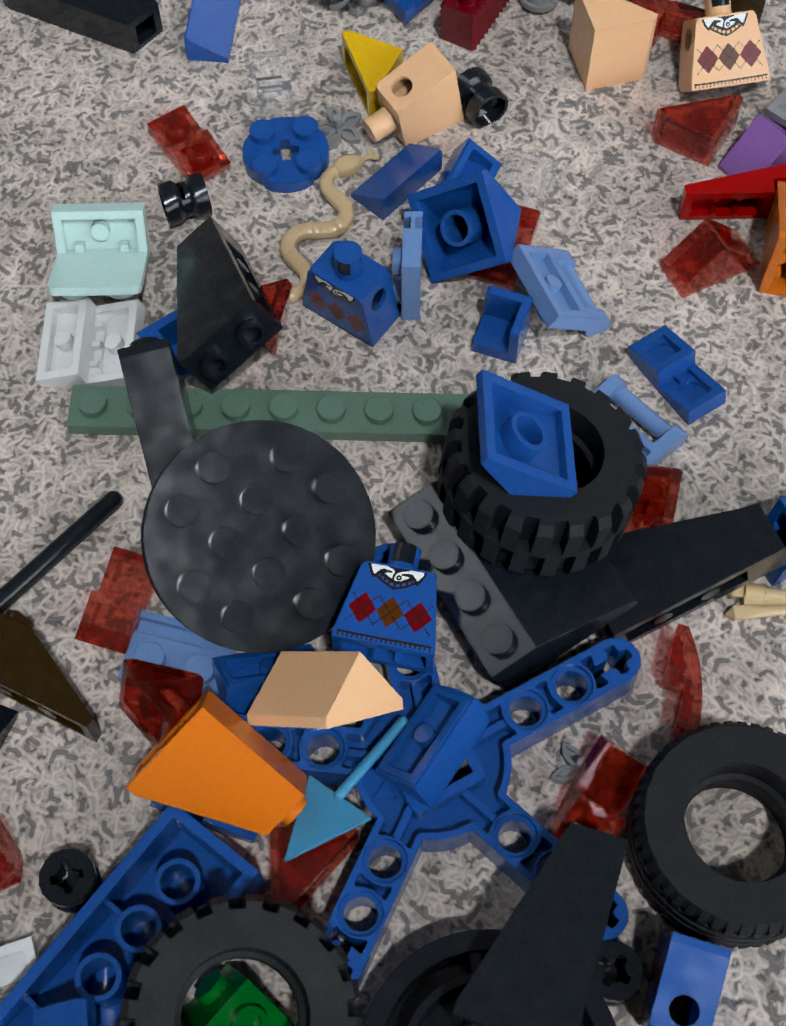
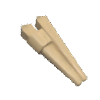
M748 583L726 595L728 599H738L741 601L740 605H733L725 613L726 617L731 621L786 615V590L767 588L763 584Z

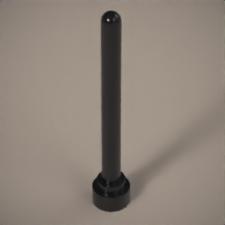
M118 491L106 493L0 588V613H4L114 514L123 504L121 493Z

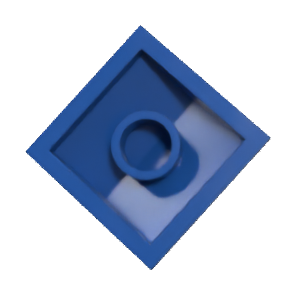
M484 369L476 374L481 465L510 495L571 498L578 493L569 404Z

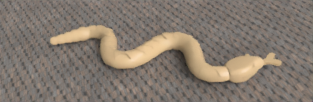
M370 148L364 156H340L332 166L328 167L321 174L318 183L319 189L323 197L337 211L338 215L335 219L294 225L282 235L279 252L284 262L299 276V282L295 287H290L269 300L274 310L296 303L304 297L307 272L311 266L298 252L297 245L305 240L330 239L339 235L342 236L351 227L355 219L354 206L333 183L337 177H350L360 171L365 161L379 160V156L373 154V148Z

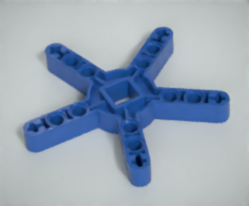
M393 543L377 546L373 562L387 564L390 547ZM623 638L606 639L485 705L476 699L488 715L489 723L460 766L465 777L447 786L433 807L420 803L375 772V769L395 740L354 786L353 790H355L358 803L362 811L371 817L372 820L369 822L373 828L326 924L328 930L325 932V935L335 947L339 944L342 946L341 941L335 940L336 936H339L345 943L351 946L347 955L349 961L345 964L351 979L357 978L359 988L363 983L422 852L448 851L470 842L526 893L559 840L507 795L512 757L627 694L631 690L641 666L640 654L631 642ZM436 663L433 674L420 672L414 676L400 673L397 667L384 665L387 682L402 697L403 709L365 719L360 728L337 726L330 729L250 726L267 741L282 743L285 746L282 754L305 774L311 775L325 786L339 788L396 720L401 716H405L409 721L434 683L440 685ZM606 663H608L611 668H614L602 674ZM621 666L623 668L622 674L615 668ZM599 678L598 684L596 686L595 679ZM562 686H571L580 692L582 698L577 701H567L559 696L556 689ZM447 687V688H449V689H452V690H455V691H457V692L463 693V694H465V695L471 696V695H469V694H467V693H465V692H463V691H461V690H458V689H455V688H451V687ZM518 710H526L536 717L537 723L531 726H521L516 724L510 715ZM238 714L244 721L247 722V715ZM321 747H329L338 752L337 758L328 765L315 764L310 760L313 752ZM504 832H518L526 839L528 848L519 853L508 852L501 846L498 838ZM380 856H390L399 862L401 869L392 878H379L370 870L373 861ZM615 891L602 943L616 941L628 923L629 911L626 902L617 891ZM365 906L372 909L377 915L376 923L367 931L359 932L352 930L345 922L348 913L356 907ZM355 948L364 949V951L360 954Z

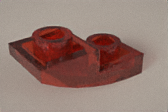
M185 105L147 123L150 136L184 178L187 175L201 172L205 181L231 167V162L208 129L202 131Z

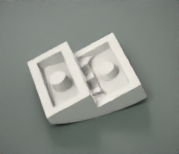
M88 296L77 300L66 299L46 303L35 381L40 386L72 388L73 385L126 386L117 349L130 347V344L138 339L136 333L144 329L146 308L139 299L96 306Z

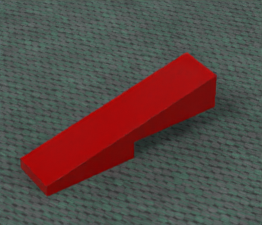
M786 164L685 185L678 208L679 220L767 218L776 194L775 187L777 181L786 182Z

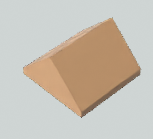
M575 0L568 48L585 90L643 79L647 70L658 17L657 13L627 0Z
M281 651L247 713V722L253 726L330 729L402 710L403 700L360 651Z

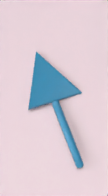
M401 716L396 720L335 792L311 775L308 776L305 793L307 803L296 817L284 858L285 862L372 820L371 817L344 798L401 733L408 723V719L405 716Z

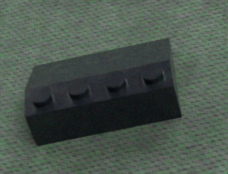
M438 480L428 484L388 512L406 542L416 545L421 549L422 553L419 563L424 571L437 575V592L490 677L507 691L638 604L606 556L596 563H589L587 561L584 569L565 573L563 568H557L555 575L538 576L535 569L525 568L523 574L508 570L510 564L500 560H496L493 564L479 556L481 552L479 547L474 544L469 548L457 536L459 525L452 527L448 524L442 512L444 504L438 499Z

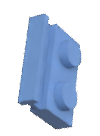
M404 211L402 247H393V287L396 301L401 303V320H420L423 211Z
M142 610L139 616L140 622L137 631H134L117 677L119 682L195 702L208 689L219 698L212 668V658L235 655L236 651L205 640L186 628L176 618Z

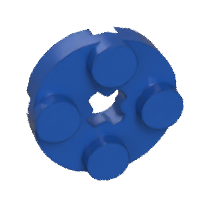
M310 116L257 120L251 124L249 128L250 134L243 144L244 167L248 176L253 181L255 179L258 183L263 184L265 189L272 192L294 193L305 190L312 186L314 180L320 177L322 172L329 166L328 140L325 134L318 128L317 121ZM284 149H291V151L295 152L291 154V159L282 160V156L276 153Z

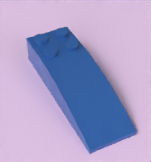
M168 806L0 1003V1026H34L33 1010L81 997H89L95 1001L97 1026H120L121 1000L124 997L128 976L135 961L139 960L147 947L146 944L159 929L162 931L174 921V916L189 907L195 909L207 904L208 899L227 895L228 899L243 898L245 893L259 894L266 885L260 872L186 811Z

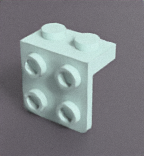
M145 202L53 204L51 218L57 256L47 283L49 295L62 296L69 300L99 295L124 299L140 293L143 288L150 256Z

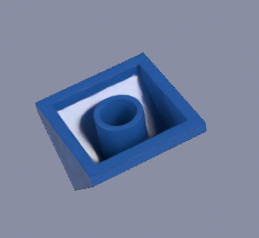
M486 169L407 195L411 211H423L422 252L431 283L497 266L512 260V251L514 250L521 208Z

